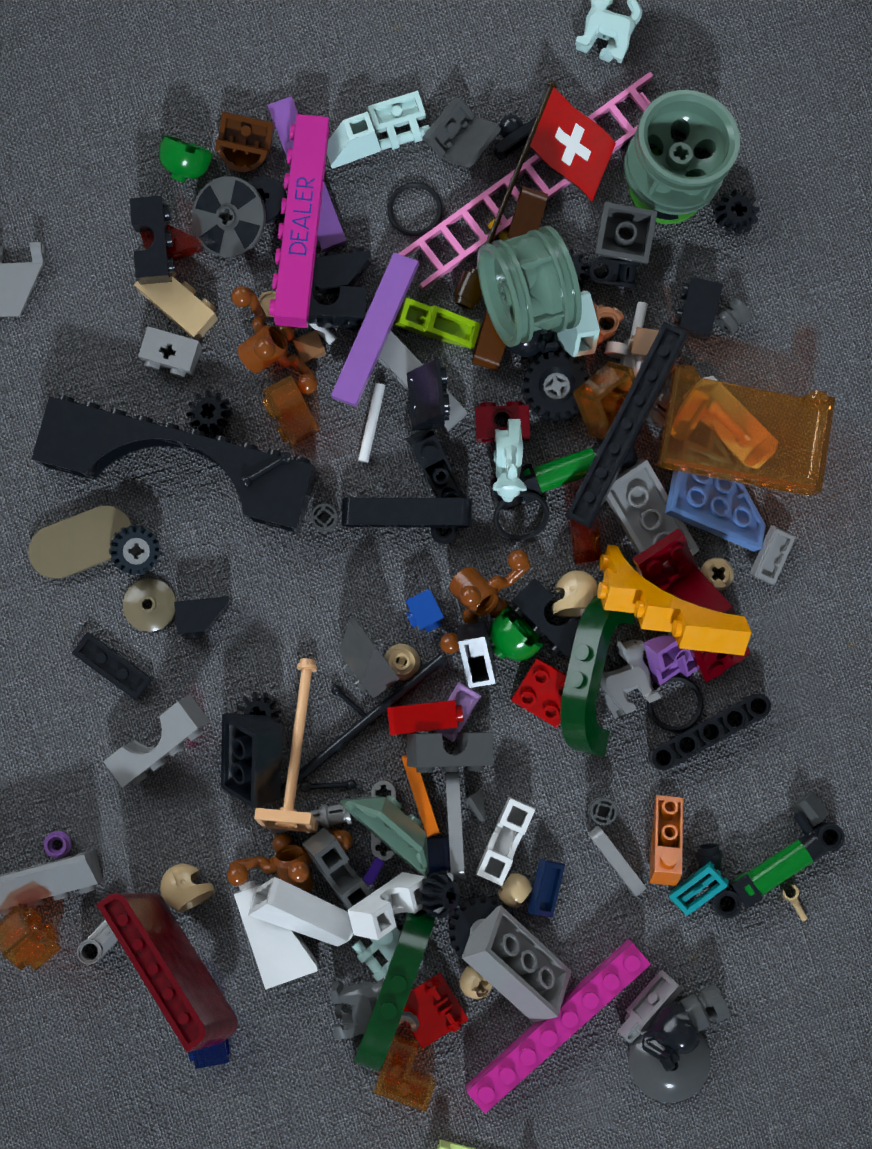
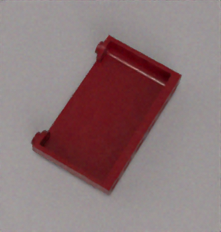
M114 893L96 904L187 1053L220 1044L235 1033L238 1026L235 1013L160 895L156 893Z

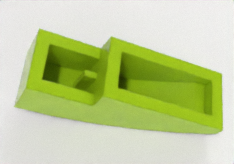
M406 297L393 325L426 337L474 349L481 323L438 306H428Z

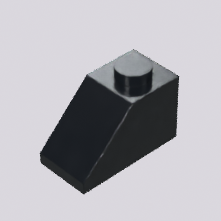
M224 596L174 602L177 634L185 635V640L201 638V633H208L232 604L231 597Z

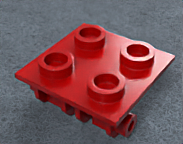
M536 658L511 701L557 728L561 722V699L566 674Z
M441 972L412 989L404 1011L413 1013L419 1020V1028L412 1033L422 1049L450 1031L456 1032L462 1027L461 1024L469 1020Z

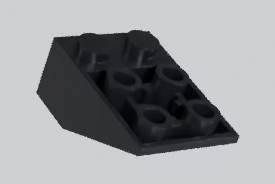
M434 359L407 373L412 431L444 428L445 421L449 420L450 403L449 394L446 391V366L440 367V359Z

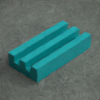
M710 861L671 890L669 898L688 916L725 889L729 884V880L726 877L723 878L721 872L718 869L716 870L714 864ZM707 874H711L707 878L702 880L700 883H698L696 886H694L692 889H690L688 892H686L684 895H682L680 898L678 897L680 894L685 892L687 889H689L691 886H693ZM714 880L718 882L687 906L685 905L687 900L698 894Z

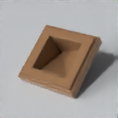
M317 330L292 339L298 356L304 363L327 355Z

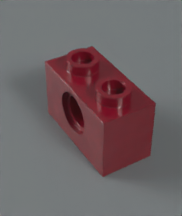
M510 401L506 403L507 406H496L495 402L480 403V407H475L474 411L476 443L495 442V429H508V426L501 428L495 424L494 419L500 415L508 419H520L522 440L529 441V405H522V401Z

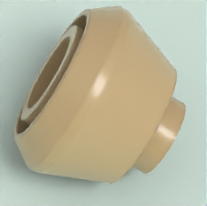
M394 645L384 656L385 660L400 678L399 680H408L419 670V654L410 645Z

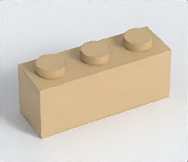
M172 273V282L140 285L137 281L134 284L136 289L194 340L199 341L218 320L214 313L216 308L205 298L202 301L194 295L196 290L186 281L181 284L174 278L177 275L176 273Z

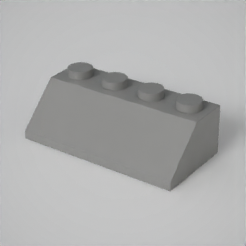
M96 850L1 874L0 915L17 911L16 906L25 903L27 908L43 904V898L53 896L54 901L70 897L69 892L79 889L80 894L96 890V884L103 881Z
M502 906L496 907L470 934L462 959L533 1023L558 1017L571 970Z

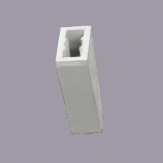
M273 877L254 891L248 916L337 947L348 942L353 936L347 911L279 878Z
M253 880L239 886L240 890L234 894L265 990L317 972L320 967L319 963L297 932L248 916L254 891L263 884V882L255 884Z

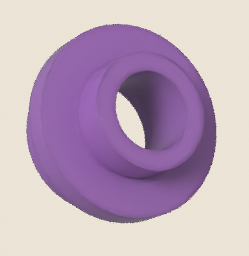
M52 832L44 840V850L51 858L59 859L65 857L71 850L72 842L65 832ZM57 839L63 844L60 850L54 847V842Z

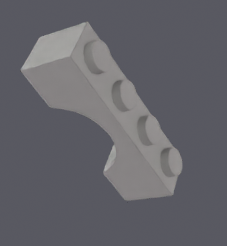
M191 695L179 700L159 716L162 734L156 747H148L134 740L119 748L103 761L122 788L130 783L136 786L148 777L146 774L148 770L152 769L154 772L166 763L164 758L168 754L173 757L185 748L183 743L187 739L192 742L204 733L202 727L210 721Z

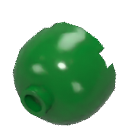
M163 135L158 153L163 168L171 172L170 178L185 183L186 178L196 179L201 177L207 171L213 156L212 151L191 142L187 143L179 138Z
M506 607L492 622L490 628V638L494 644L492 649L502 659L507 657L513 661L527 660L542 648L543 642L537 643L540 637L534 632L531 625L520 616L516 619L510 615L514 610Z

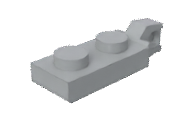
M660 970L625 1010L627 1012L624 1018L626 1021L617 1032L626 1041L632 1043L640 1034L643 1035L647 1031L657 1013L663 1007L671 1004L683 991V988L667 973Z

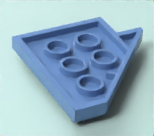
M710 430L705 433L703 447L685 439L681 441L678 445L665 514L751 551L758 552L762 550L766 524L715 431Z

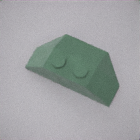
M382 796L342 799L338 803L418 874L426 876L429 873L427 834L420 828L422 822L412 814H409V816L405 815L400 810L403 806L392 796L388 799Z

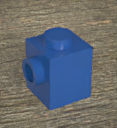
M430 589L405 601L410 612L406 613V616L413 628L418 626L420 631L426 629L428 633L442 626L440 621L444 619V616Z

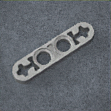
M445 772L450 872L460 877V879H465L459 772Z

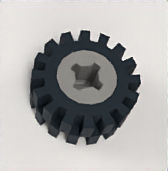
M129 525V527L121 528V531L116 532L113 535L115 537L110 541L109 554L111 555L112 562L121 571L130 575H142L147 570L151 571L153 569L152 566L154 564L157 565V558L161 553L157 537L141 526Z

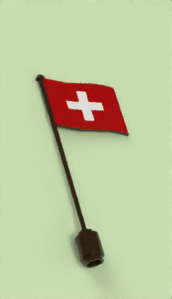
M554 81L547 83L549 87L485 244H491L529 148L552 170L578 187L591 203L594 199L616 143L601 126L574 108L556 89L557 84ZM477 265L475 269L469 268V271H462L453 294L455 296L453 302L469 310H473L474 306L478 305L482 295Z

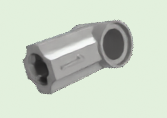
M106 920L78 946L77 957L82 963L90 965L100 961L118 941ZM89 943L94 944L98 949L96 958H90L86 954L85 949Z

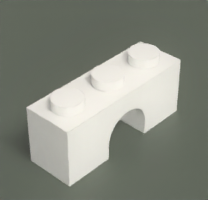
M508 797L476 870L478 876L498 885H503L513 862L517 846L522 836L525 835L535 812L533 807Z
M402 872L348 909L353 934L379 940L396 928L395 914L403 912L415 914L421 910L423 904L419 902L422 893L419 890L423 888L422 879H427V876Z

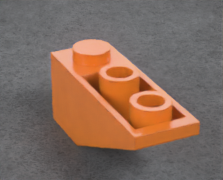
M656 795L650 850L649 883L677 886L682 876L683 798Z

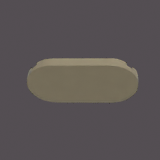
M99 506L39 530L29 544L28 555L30 563L39 574L53 579L69 577L110 561L109 549L111 547L110 541L115 537L113 535L121 531V528L129 527V525L133 524L123 511L113 506Z

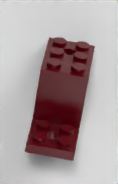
M676 529L633 558L639 574L663 591L703 608L736 615L733 606L697 568L686 538L679 529ZM747 645L744 656L690 650V653L700 676L707 683L713 678L720 676L734 664L741 662L750 654V650Z

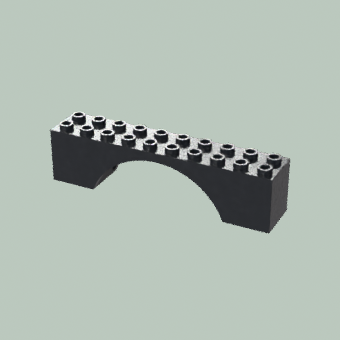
M60 394L58 398L49 396L31 458L43 467L96 480L111 464L130 453L153 447L186 449L208 458L227 473L238 492L243 515L249 521L301 534L317 475L314 465L310 463L311 460L295 456L294 460H291L290 463L278 465L251 481L248 487H244L240 482L242 477H249L280 459L282 452L268 449V453L258 450V446L242 442V445L238 446L231 443V439L216 435L215 439L205 436V432L196 429H190L189 432H185L173 423L163 422L162 426L154 423L153 419L146 416L137 415L135 419L128 416L127 412L111 408V411L108 412L101 409L100 405L85 401L84 405L74 402L75 399Z

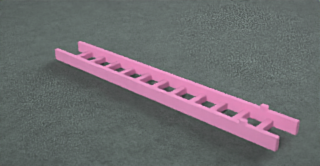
M651 72L644 75L588 116V118L595 122L610 111L626 132L624 136L615 141L616 144L612 153L629 142L637 129V126L633 128L616 106L630 96L644 113L651 102L643 92L639 94L637 91L652 80L653 74ZM535 154L523 163L518 177L526 172L539 190L548 194L547 200H549L571 184V182L564 178L549 189L533 168L535 164L542 160ZM515 169L398 253L408 257L421 248L437 271L420 283L422 291L445 274L451 272L456 266L476 253L481 245L486 243L489 233L486 235L469 212L484 202L496 218L499 208L490 197L502 188H508ZM514 185L511 195L517 201L520 192ZM502 215L499 222L501 225L497 227L493 240L504 230L510 228L513 216L507 220ZM462 217L479 238V241L466 250L462 248L448 229V227ZM440 233L444 235L458 254L457 257L444 266L427 245Z

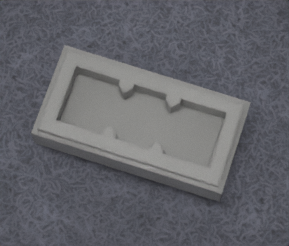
M770 525L763 541L762 550L759 551L749 575L775 585L796 536Z

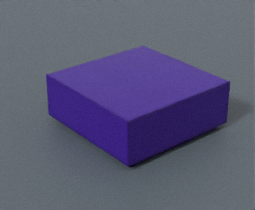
M375 857L362 878L366 884L372 885L385 865L384 861Z

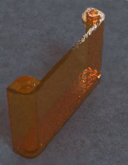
M691 365L676 366L672 373L658 466L669 470L799 495H818L822 492L835 397L827 396L826 392L817 390L811 391L810 394L804 397L700 378V373L695 371V367Z

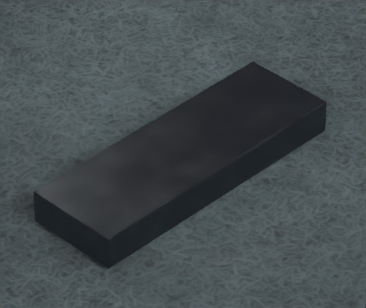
M88 631L72 652L74 656L136 701L140 699L154 680Z

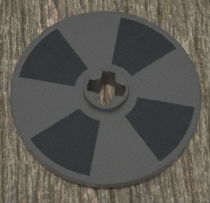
M232 176L220 177L206 184L197 195L192 210L193 230L200 244L210 253L226 258L244 255L254 248L263 234L266 223L265 205L259 192L249 182ZM225 214L232 215V221L225 219Z

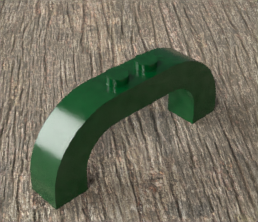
M597 596L586 607L576 630L561 699L560 720L563 737L571 749L605 757L610 731L602 729L597 723L596 702L611 636L620 623L633 625L635 616L634 613L604 610L601 599Z
M423 908L415 914H406L380 992L353 1059V1063L377 1072L381 1070L393 1041L435 921V917L423 911Z

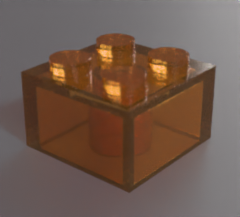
M609 361L573 392L589 435L604 440L635 379L631 367Z

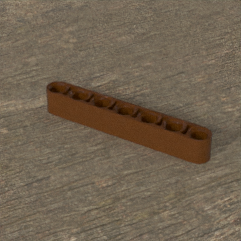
M522 186L507 239L527 234L530 230L539 229L548 194ZM486 309L472 364L498 371L506 345L497 334Z

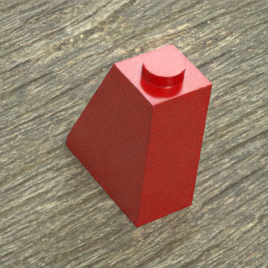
M457 700L387 708L390 735L459 727V721H464L462 705H457Z

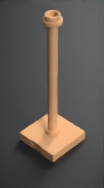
M302 658L300 663L297 664V669L301 671L284 804L280 810L256 808L254 819L266 829L317 833L318 821L312 813L297 812L294 809L312 672L317 671L315 660Z

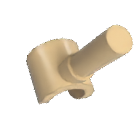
M791 884L794 896L792 898L787 897L783 889L781 890V896L784 900L791 902L800 919L805 921L808 917L798 900L799 890L795 885Z

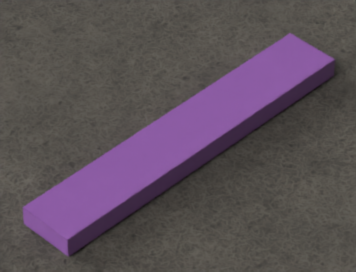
M292 96L267 105L273 122H276L275 128L286 157L288 148L293 149L294 140H290L291 124H296V116L298 114ZM325 183L323 184L317 238L322 252L347 243Z
M395 252L393 253L332 391L331 397L354 407L358 406L419 266L417 260Z

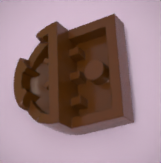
M223 111L219 135L215 143L217 154L220 155L225 165L234 171L248 172L258 168L267 160L271 152L276 122Z

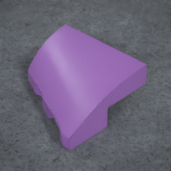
M670 635L659 636L644 642L652 681L657 685H662L679 672L688 677L698 670L690 650L679 649L675 637Z

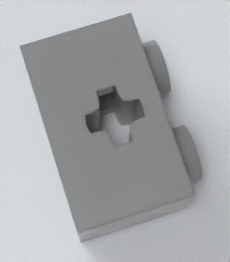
M147 326L138 357L144 362V366L149 369L159 371L161 367L170 370L169 373L176 377L185 378V375L193 377L202 345L197 340ZM172 349L175 353V356L170 355L167 359L164 354L165 352L170 353Z

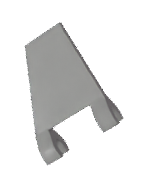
M30 242L32 262L2 263L4 253L3 246H0V317H21L45 263L46 250L45 245L41 242Z

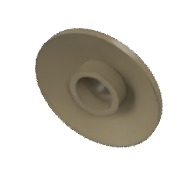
M154 578L142 579L132 584L126 591L123 599V612L127 621L133 627L146 632L158 631L166 627L173 619L176 597L172 589L163 581ZM150 599L153 603L150 609H145L143 606L144 601Z

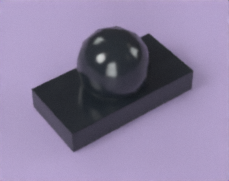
M511 114L505 116L500 121L499 126L501 130L499 133L504 139L496 143L494 147V154L498 160H503L526 144L536 117L526 124H523L522 119L518 116Z

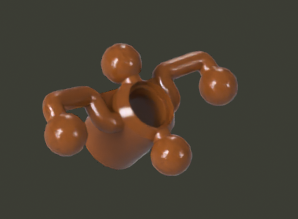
M245 286L234 288L231 293L232 302L237 307L249 305L255 315L252 326L256 333L238 346V355L242 363L256 374L261 373L276 361L284 367L292 365L301 374L297 380L298 390L302 394L307 395L314 393L318 384L316 374L298 356L289 354L287 351L288 342L294 337L295 331L293 327L268 326L265 311L254 291Z
M513 550L509 554L508 564L513 570L505 577L494 576L487 581L474 567L464 568L454 576L450 582L449 590L466 608L462 614V619L465 623H477L479 616H484L488 613L496 618L506 607L508 608L507 602L503 598L498 597V592L502 588L511 586L529 570L530 561L525 551ZM446 633L442 636L440 647L445 653L452 654L460 651L458 635L455 633Z
M339 828L328 830L337 839L344 851L351 848L353 845L351 833ZM285 833L276 835L272 841L273 850L276 852L274 857L267 859L262 856L234 860L230 863L229 870L227 871L228 882L234 886L245 884L249 876L247 869L260 867L266 874L276 873V878L308 893L314 886L310 862L313 860L304 847L293 845L292 837Z

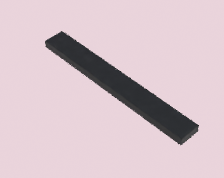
M663 322L565 514L566 518L591 529L689 337V332Z

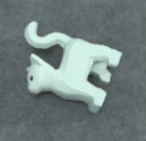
M590 0L591 9L586 16L584 35L577 37L575 42L576 49L587 54L598 37L608 41L607 47L601 49L599 59L610 63L614 58L617 62L622 63L629 48L630 37L637 23L641 20L642 9L637 0H627V5L632 13L630 16L608 10L614 0Z
M508 419L507 430L495 429L496 450H494V463L496 464L497 481L493 484V490L505 502H511L514 497L520 494V491H527V486L519 478L523 457L520 419Z

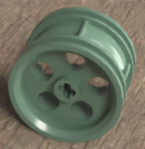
M676 90L656 98L644 111L636 133L632 137L625 154L624 173L632 192L645 205L665 214H689L706 206L718 192L724 178L737 159L740 149V134L736 121L722 103L702 92ZM670 131L683 132L686 140L676 143L673 141ZM649 144L657 145L661 150V155L656 156L652 154ZM696 148H704L709 152L710 157L698 159L694 156L693 152ZM688 174H694V175H696V176H698V177H685V176L688 175Z
M544 226L538 230H530L527 234L504 241L497 240L492 244L487 243L479 247L477 267L483 299L491 322L505 345L514 347L519 345L520 342L527 343L531 341L533 332L537 330L551 329L559 333L579 325L582 314V302L576 270L563 239L553 227Z

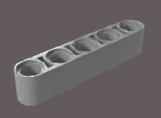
M390 330L378 360L408 391L407 373L423 364ZM446 389L447 394H449L450 415L449 420L445 421L443 429L449 432L467 415V412Z

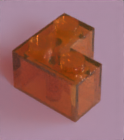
M292 375L262 390L266 396L262 399V402L271 419L277 417L281 425L277 427V430L283 442L289 440L291 445L294 446L320 432Z
M19 903L0 920L1 953L20 970L24 969L27 965H30L34 970L39 969L61 949L58 940L60 934L57 929L51 924L45 925L41 921L39 914L32 908L27 909Z
M395 1034L383 1066L379 1071L373 1094L427 1112L435 1088V1077L411 1069L418 1050V1042Z

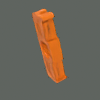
M407 754L401 756L427 838L440 834L421 772H416V767L407 766Z

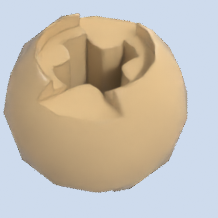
M718 557L710 558L702 565L700 571L718 591L725 590L733 582V567L725 559ZM712 568L714 570L721 569L722 573L720 576L722 580L719 578L713 580L712 576L714 573Z
M511 873L498 890L499 898L505 905L511 908H518L532 891L531 883L526 876L519 873Z
M470 965L465 968L459 980L463 993L473 999L486 997L492 988V985Z

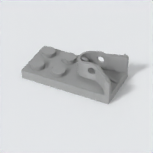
M638 459L634 466L617 476L606 500L638 555L676 529H679L684 534L690 551L694 555L700 550L684 522L665 514L668 495L647 459Z

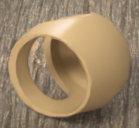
M578 570L564 574L558 580L555 591L565 595L552 605L553 614L560 617L582 616L588 604L597 596L598 584L594 577L587 572Z
M189 864L172 866L165 872L160 882L161 896L178 913L185 912L201 904L215 893L212 883L198 885L193 883L201 871Z

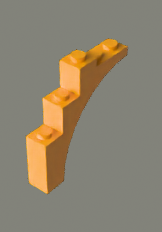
M607 545L606 552L601 555L599 561V569L603 571L604 578L603 582H599L597 597L601 599L604 610L634 613V616L638 618L641 629L672 632V636L675 637L679 649L744 656L752 633L744 616L703 608L663 591L634 570L623 557L618 546Z

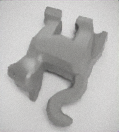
M631 639L623 643L618 641L619 654L627 664L609 672L603 670L600 686L605 692L607 705L615 719L637 710L636 704L629 701L627 693L638 688L649 703L663 697L659 690H654L652 687L650 671L643 660V652L645 650L643 640Z

